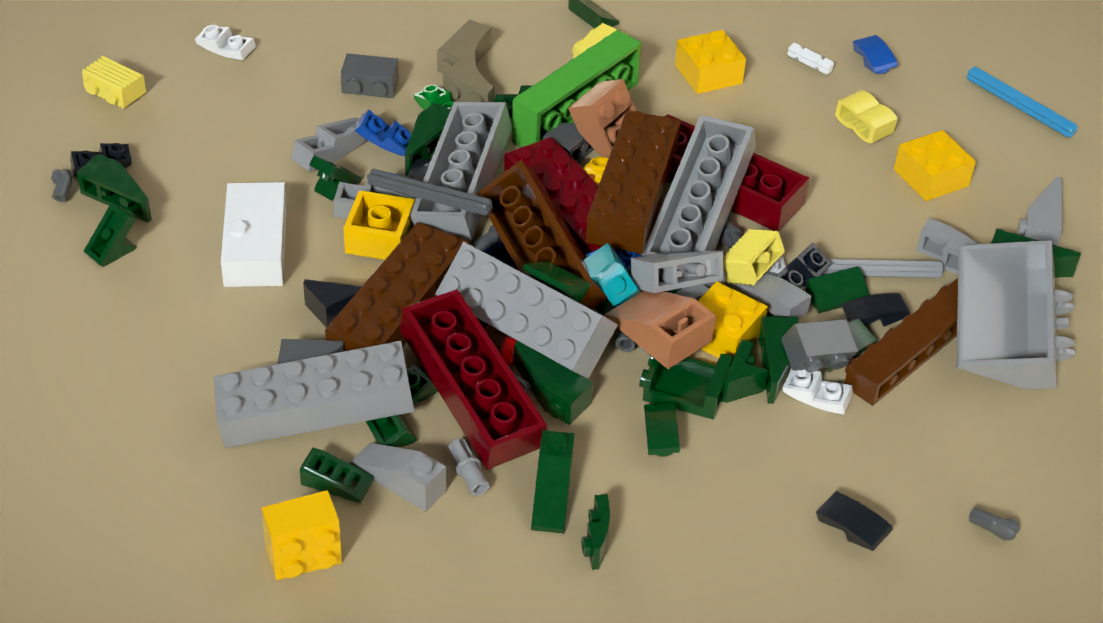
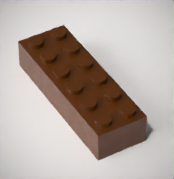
M626 110L587 216L586 243L600 246L609 243L615 249L643 254L678 147L681 120L646 114L640 111Z
M520 160L476 193L477 196L492 200L493 209L488 216L518 271L529 276L522 268L524 264L550 262L590 283V287L578 303L592 310L607 299L599 284L589 276L584 262L585 256L542 182L526 163Z
M417 222L325 329L326 340L343 341L344 351L401 341L403 348L407 341L400 332L402 308L437 296L435 293L463 242L468 244V241Z

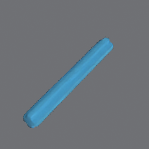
M976 66L968 71L967 79L1067 138H1071L1076 134L1078 126L1072 121Z

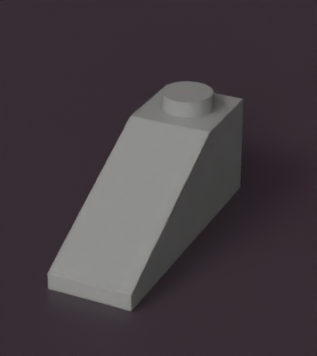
M1056 177L1028 207L1025 219L1020 218L1017 235L1038 241L1052 240V245L1058 246L1062 233V178Z
M723 251L653 254L631 258V277L640 290L651 293L723 281Z
M369 443L350 461L351 465L373 475L375 482L425 512L446 492V466L421 451Z

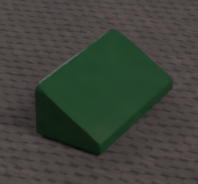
M569 0L568 9L594 29L598 28L601 23L611 27L619 24V20L591 0Z
M550 262L528 263L522 267L531 278L576 302L581 301L590 287L588 281Z
M858 266L810 278L806 287V293L811 295L810 302L818 314L842 308L841 304L870 296L863 273Z
M403 414L365 421L380 445L401 448L418 441Z

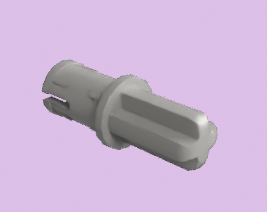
M454 439L448 449L457 465V474L464 478L472 496L483 495L489 490L490 485L480 469V460L473 456L464 439Z

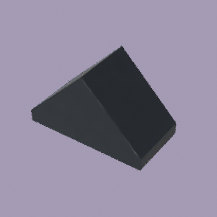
M304 279L305 305L327 328L362 286Z

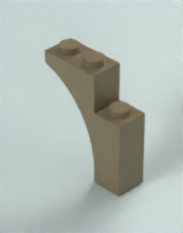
M470 19L437 50V71L444 74L443 89L450 91L452 100L458 102H493L494 87L482 77L477 68L481 58L491 49V27Z

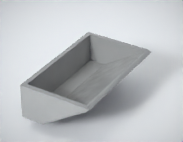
M1052 240L961 245L959 247L956 368L1023 389L1057 388V361L1067 360L1075 356V350L1069 349V347L1074 346V340L1068 337L1056 336V329H1067L1070 326L1068 318H1056V315L1069 313L1074 309V304L1067 302L1073 299V294L1063 290H1055Z

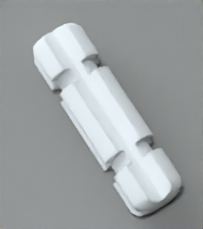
M797 43L789 46L787 53L789 57L795 60L799 58V62L815 70L819 68L818 71L825 75L832 72L834 66L832 60L828 58L823 59L822 55L807 48L803 50V46Z

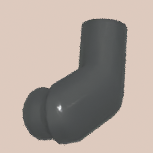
M55 169L51 176L53 183L56 184L52 198L59 202H65L72 185V174L68 169Z
M491 225L489 232L472 242V245L485 252L503 242L494 225Z
M977 507L973 508L970 512L969 522L990 531L1002 540H1012L1020 531L1019 523L1013 518L1004 519Z

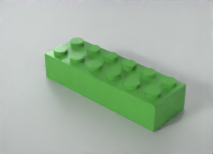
M617 29L541 81L535 83L523 93L517 95L512 103V142L520 147H524L543 140L545 134L553 130L560 123H574L568 107L599 82L624 79L628 91L638 85L642 42Z

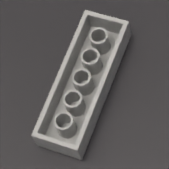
M454 102L423 181L476 195L478 191L494 180L512 129L506 102ZM416 198L410 217L413 227L419 222L464 240L472 241L481 214Z
M700 115L642 256L715 251L756 147L754 127Z
M465 242L461 245L435 293L438 296L458 289L477 318L588 379L618 325Z
M401 341L213 376L217 424L225 448L414 412Z

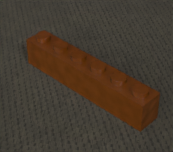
M958 279L948 286L944 285L941 287L936 296L931 300H925L916 312L906 315L901 324L894 329L890 328L876 344L871 343L860 357L849 361L845 368V373L847 374L844 384L852 385L855 395L874 406L957 337Z

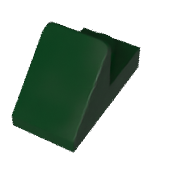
M315 155L309 166L319 170L317 176L320 178L314 191L331 201H334L339 182L358 185L362 180V177L346 168Z
M111 202L83 252L97 264L105 267L134 251L137 246L128 240L126 236L137 218L120 204Z
M741 340L724 379L721 402H732L765 390L768 370L754 366L756 356L751 355L753 342Z

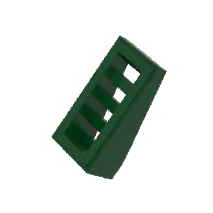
M314 447L300 467L301 485L319 491L328 490L329 494L360 504L374 481L373 475ZM341 477H345L342 483L338 482ZM353 481L358 482L355 489L350 488Z

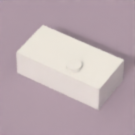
M285 182L227 183L221 252L224 287L283 286L287 213Z

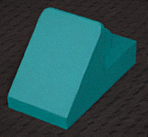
M606 243L584 259L589 276L599 284L613 307L616 308L641 292L609 243Z

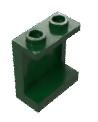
M721 353L717 365L685 358L667 369L650 355L648 360L650 368L649 370H643L639 387L644 388L642 401L654 404L675 402L676 410L714 420L721 402L724 379L732 363L733 356Z

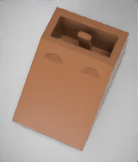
M624 79L599 82L568 107L578 132L601 157L608 158L626 110L637 111Z
M642 291L604 315V317L618 324L617 328L667 369L712 342L716 319L715 314L694 298L668 292L651 293L647 291Z

